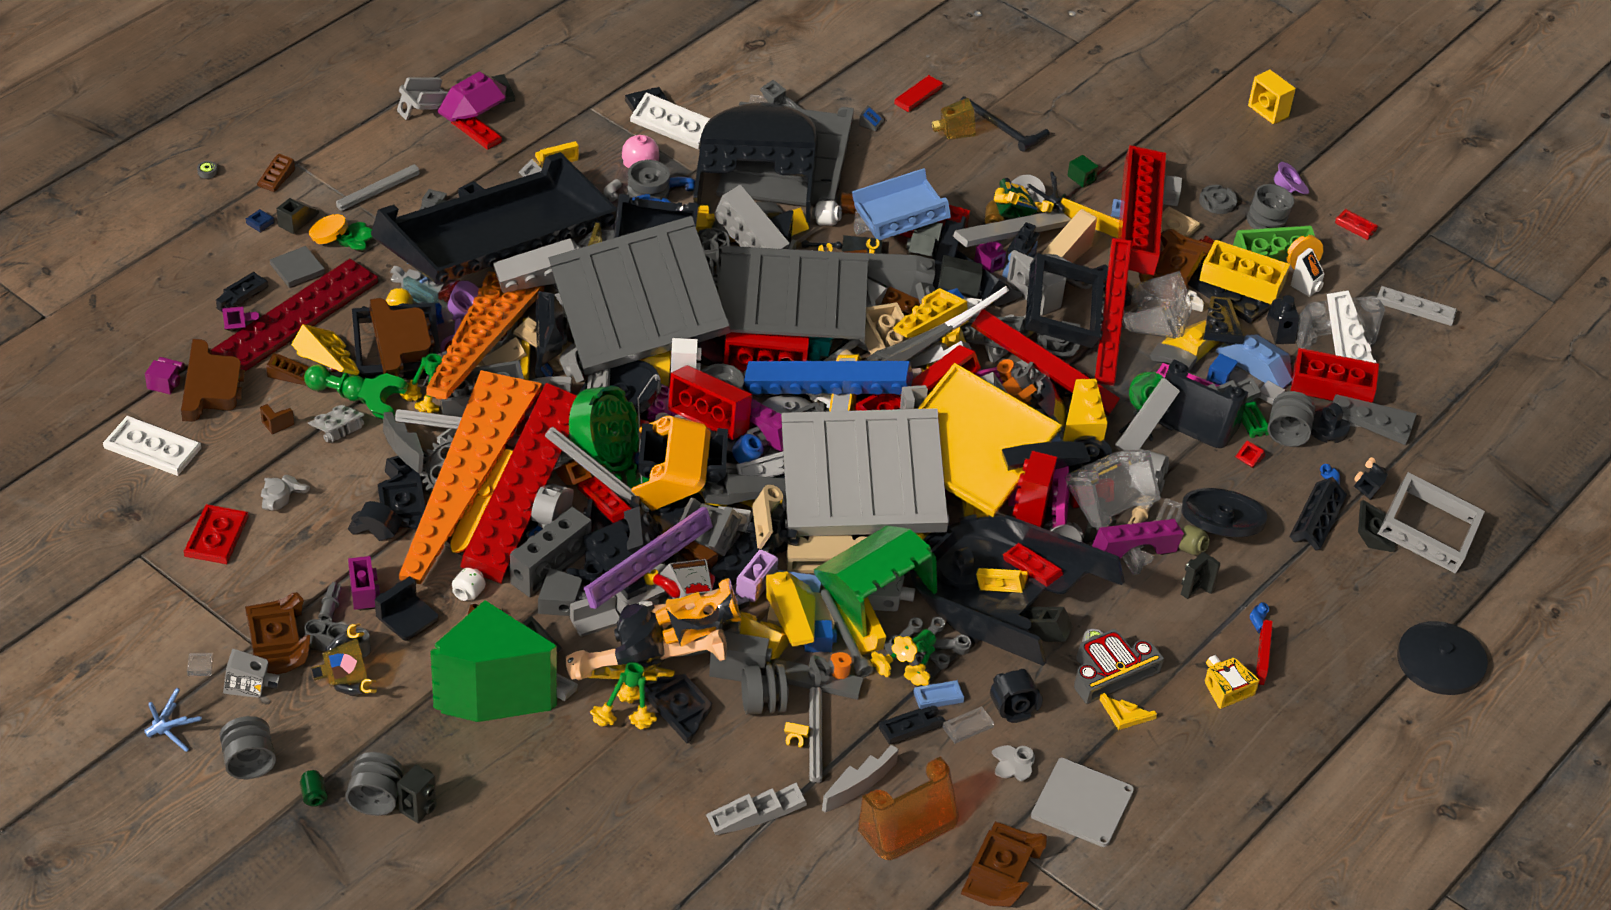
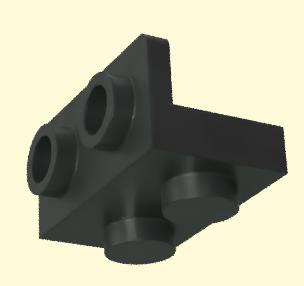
M1202 552L1194 560L1191 559L1185 567L1186 575L1181 582V585H1183L1181 595L1188 599L1199 588L1211 594L1215 588L1221 565L1220 562L1205 552Z

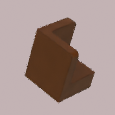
M268 404L260 407L261 422L271 434L294 425V415L291 408L275 413Z

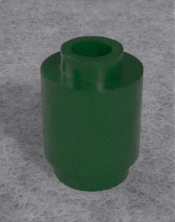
M316 770L304 772L300 780L303 802L308 806H319L327 799L324 778Z

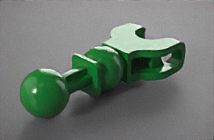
M319 364L310 366L304 375L305 384L311 390L322 391L327 387L336 389L343 398H347L350 401L361 400L376 418L382 420L384 419V412H393L395 418L396 413L394 409L386 405V399L389 395L393 393L404 394L409 386L404 379L387 373L379 375L374 379H364L359 375L349 376L347 373H343L342 378L331 375L325 366Z

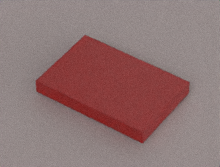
M206 504L183 551L184 557L227 565L249 518L248 512Z

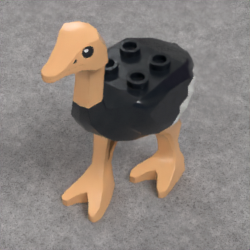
M719 588L704 594L703 596L713 595L719 590ZM641 601L631 605L627 604L619 616L614 633L616 641L621 642L620 647L593 653L584 650L573 652L566 656V667L571 680H582L591 677L592 670L602 666L635 662L642 665L644 671H648L663 663L667 658L703 650L712 652L719 661L726 660L727 654L725 634L722 629L711 632L708 636L697 638L680 647L679 642L667 645L663 631L672 623L668 622L659 625L656 618V611L666 607V604L654 605L650 601ZM689 603L685 608L688 610L693 609L695 604ZM708 605L703 611L711 614L714 608L712 605Z

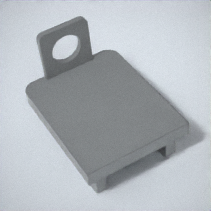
M408 77L405 84L401 85L399 89L402 96L397 108L398 113L405 120H408L412 107L419 110L439 109L448 92H445L440 87L442 79L440 77ZM404 102L407 104L406 113L403 111Z

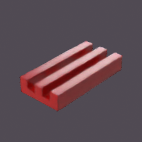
M1347 209L1335 220V224L1366 240L1378 228V225Z

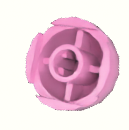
M636 135L630 137L622 148L623 164L629 168L633 163L641 160H656L659 162L658 145L649 136Z

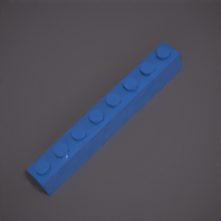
M748 361L744 383L750 394L899 395L902 393V387L911 386L913 371L910 361Z

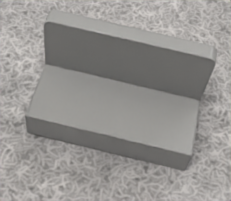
M927 386L902 387L900 409H918L927 397Z
M615 596L596 609L590 608L587 599L570 604V619L580 637L617 626L619 615L615 610Z

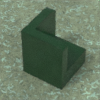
M1081 155L1069 162L1067 176L1083 188L1096 181L1099 166L1086 156Z

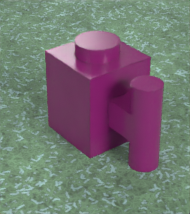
M998 241L979 244L976 246L974 261L982 264L984 269L993 273L1004 267L1006 251L1002 249L1003 245Z
M243 307L222 309L225 329L246 327L245 321L257 320L259 318L257 312L244 313Z
M159 357L158 361L153 360L145 372L147 389L170 395L180 383L178 370L182 371L184 369V362Z

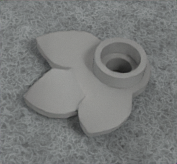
M1005 745L992 750V755L1000 761L995 769V775L1001 778H1010L1015 775L1019 781H1024L1030 777L1032 773L1031 766L1035 761V755L1031 748L1027 746L1014 748Z

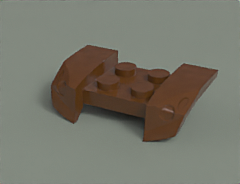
M1169 228L1161 232V242L1164 249L1159 256L1154 275L1140 273L1139 279L1143 288L1157 297L1181 303L1189 289V280L1201 260L1206 259L1213 244L1186 237Z
M298 592L291 593L277 601L245 606L253 655L268 661L267 673L276 675L287 673L303 665L307 659L310 635H306L299 640L295 617L302 615V605L304 602Z
M995 821L972 864L961 895L989 906H1012L1016 900L1020 899L1029 884L1026 881L1019 882L1030 857L1040 858L1043 850L1046 848L1047 835L1024 832Z

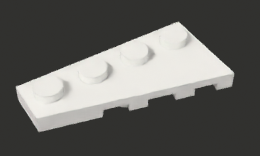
M1349 291L1327 294L1335 354L1376 363L1370 352L1372 351L1371 347L1364 337V329L1357 319L1358 314Z

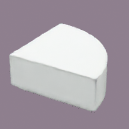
M1188 289L1183 307L1202 312L1203 300L1197 296L1196 292Z

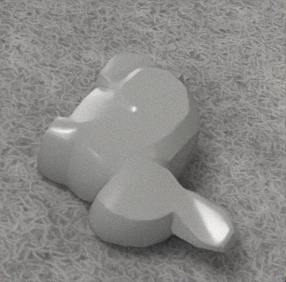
M284 475L282 479L265 478V485L261 492V497L263 498L262 509L279 510L288 504L290 494L295 492L307 493L310 490V486L298 483L295 477L290 475Z

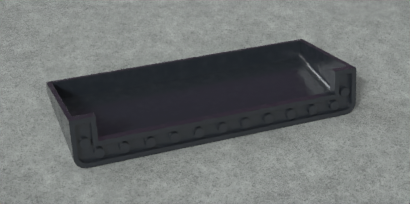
M559 152L546 156L540 172L397 217L399 209L394 204L378 209L371 236L435 284H444L447 281L493 267L494 262L566 239L580 237L606 226H612L616 221L617 208Z

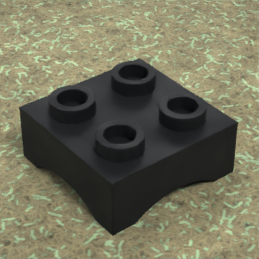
M640 506L624 511V518L627 520L630 528L627 542V550L630 553L634 554L663 534L662 525Z

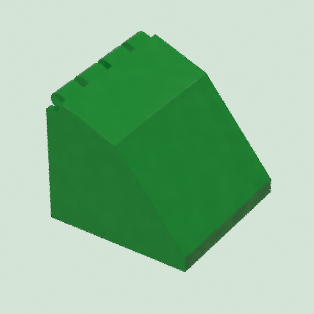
M887 525L814 569L815 576L825 589L830 592L832 598L863 637L867 636L865 603L863 599L877 591L875 583L882 588L895 581L896 576L893 572H896V575L901 577L913 569L933 594L937 593L936 557L932 553L930 546L911 529Z
M486 600L435 643V648L437 649L430 651L433 707L441 710V714L482 722L551 711L557 705V645Z

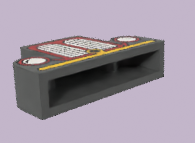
M1112 629L1103 634L1094 635L1089 640L1080 643L1076 659L1081 666L1076 674L1074 688L1083 701L1089 704L1100 699V694L1105 693L1109 695L1160 673L1164 658L1151 642L1140 640L1131 648L1116 629Z

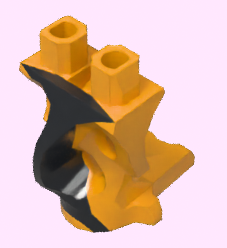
M729 578L719 583L720 589L713 595L701 596L699 592L685 597L666 600V607L656 611V618L659 625L668 622L672 623L673 628L663 631L667 645L679 642L680 647L697 638L716 631V626L725 621L739 622L742 620L738 601ZM689 603L695 604L693 609L688 610L685 608ZM708 605H712L714 608L710 615H706L703 612L704 608Z

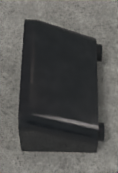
M619 194L614 238L692 216L696 227L699 203L689 202L682 206L680 202L677 204L639 199V197H635L632 200L633 198L627 194Z
M1174 359L1169 365L1165 379L1180 392L1168 407L1170 412L1164 413L1160 420L1172 426L1174 430L1215 448H1224L1240 428L1249 392L1239 387H1229L1224 393L1187 378L1189 373L1188 366Z
M642 424L639 473L650 479L652 468L657 464L665 462L668 439L663 438V436L653 430V424ZM717 428L716 435L713 437L710 435L706 481L716 483L725 478L728 429Z

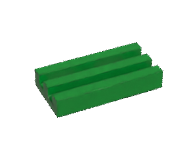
M1255 402L1246 403L1242 423L1250 437L1255 438V435L1261 437L1263 433L1266 436L1269 435L1267 430L1268 423Z

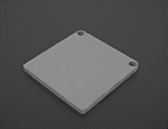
M1059 758L1031 813V818L1098 846L1106 847L1109 845L1129 803L1134 788L1128 783L1065 758Z

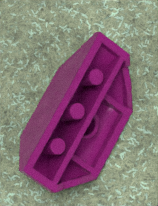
M479 71L451 87L438 109V113L451 122L456 121V119L479 116L505 101L506 86Z

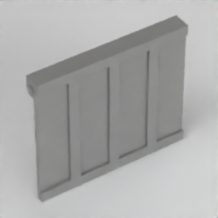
M937 408L793 412L781 414L787 506L785 528L787 530H797V536L873 534L888 525L911 529L914 533L947 532L949 515H947Z

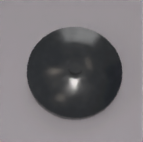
M637 360L610 368V386L619 387L626 393L627 401L633 403L638 416V397L653 375H658V373L649 363ZM655 377L639 398L640 414L655 402L660 393L661 381H656ZM588 379L583 384L580 392L587 389Z
M1202 488L1190 491L1183 497L1181 512L1190 523L1200 529L1222 536H1252L1263 531L1267 521V512L1261 504L1246 495L1225 489Z
M1428 621L1410 627L1401 637L1397 649L1398 662L1405 675L1421 688L1437 694L1459 695L1475 689L1482 682L1488 666L1487 655L1481 643L1468 631L1446 622Z

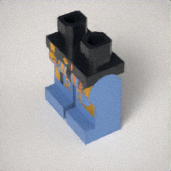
M1025 222L1009 245V263L1003 270L1002 277H1008L1012 251H1018L1032 258L1036 256L1040 233L1035 232V225Z

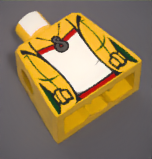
M1214 655L1206 661L1209 668L1205 684L1220 709L1256 694L1259 679L1236 658L1221 662Z

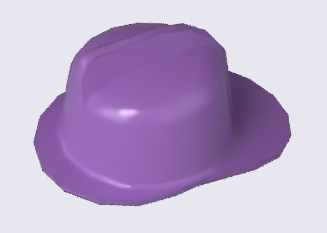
M1280 162L1278 164L1279 170L1274 176L1275 184L1287 189L1290 193L1298 191L1302 194H1308L1309 189L1301 180L1298 172L1288 163Z
M460 281L455 285L447 305L448 310L453 315L452 320L457 318L463 320L465 314L468 313L469 307L473 305V300L478 296L479 290L473 283Z

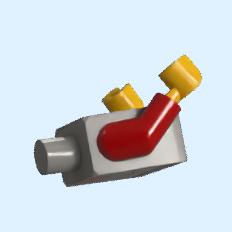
M706 559L669 563L660 574H658L656 569L651 570V574L646 573L644 580L647 585L656 584L660 586L673 599L696 592L703 596L712 591L715 576L708 571Z

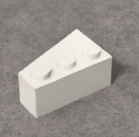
M672 338L671 372L686 365L700 370L701 363H696L697 360L701 361V348H697L698 339Z

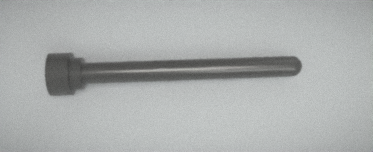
M826 589L822 590L821 596L855 661L854 670L857 676L862 678L869 676L874 670L870 660L863 657L830 592Z

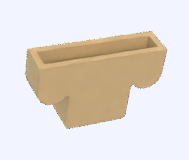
M852 535L806 536V539L800 537L798 546L787 545V571L814 573L815 568L867 537L862 536L855 540L852 539Z

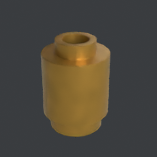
M994 200L990 201L986 206V224L1004 221V217L1000 216Z

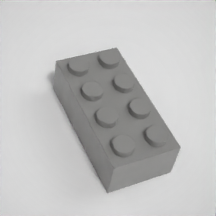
M741 184L722 195L714 215L716 220L726 228L729 236L735 239L740 247L788 248L790 243Z

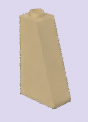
M1083 209L1079 210L1041 254H1055L1073 263L1092 247L1097 217Z

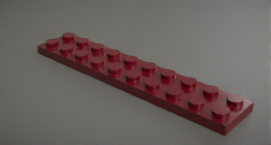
M348 259L212 348V355L236 357L240 360L241 369H245L246 372L295 339L303 324L309 326L316 325L378 283V276L352 259Z

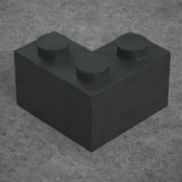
M935 222L914 229L912 239L909 238L907 242L909 254L935 260L944 229L943 223Z

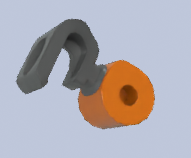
M1010 359L1002 360L997 364V371L1000 374L1001 380L1006 382L1014 377L1022 389L1034 384L1038 377L1033 362L1028 364L1024 372L1022 368L1016 369L1013 361Z
M844 652L832 654L829 662L823 657L813 655L810 658L808 675L813 685L819 687L822 674L818 668L822 669L825 676L831 673L836 679L847 678L850 674L852 659L849 654Z

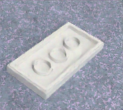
M645 93L630 117V122L696 149H699L701 144L702 130L708 120H710V118L649 93Z
M126 416L103 442L105 449L177 476L201 449V443L129 416Z

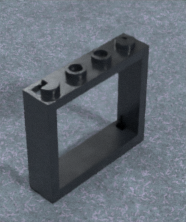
M1037 253L1030 263L1025 330L1093 348L1096 342L1101 340L1103 334L1101 330L1104 318L1102 307L1105 302L1103 291L1106 286L1104 272ZM1044 271L1093 285L1090 330L1040 316Z
M402 303L390 306L391 310L415 307L422 309L425 318L429 317L431 335H433L435 345L432 347L433 354L440 353L435 303ZM362 306V308H352L356 365L359 370V376L364 379H374L384 373L382 365L363 366L359 324L372 323L370 307ZM421 362L403 363V370L400 371L399 377L404 380L414 379ZM425 369L419 379H425L428 376Z

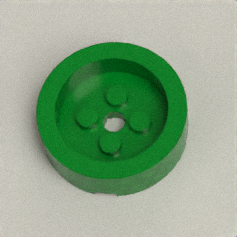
M619 387L588 388L581 391L572 404L569 416L570 440L608 471H623L632 464L633 460L631 458L633 453L637 452L639 447V422L635 407L632 402L627 401L626 393Z

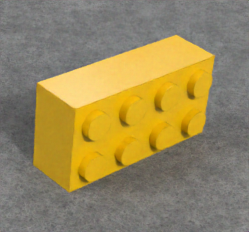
M1215 240L1203 263L1200 281L1272 304V301L1278 299L1282 291L1290 264Z

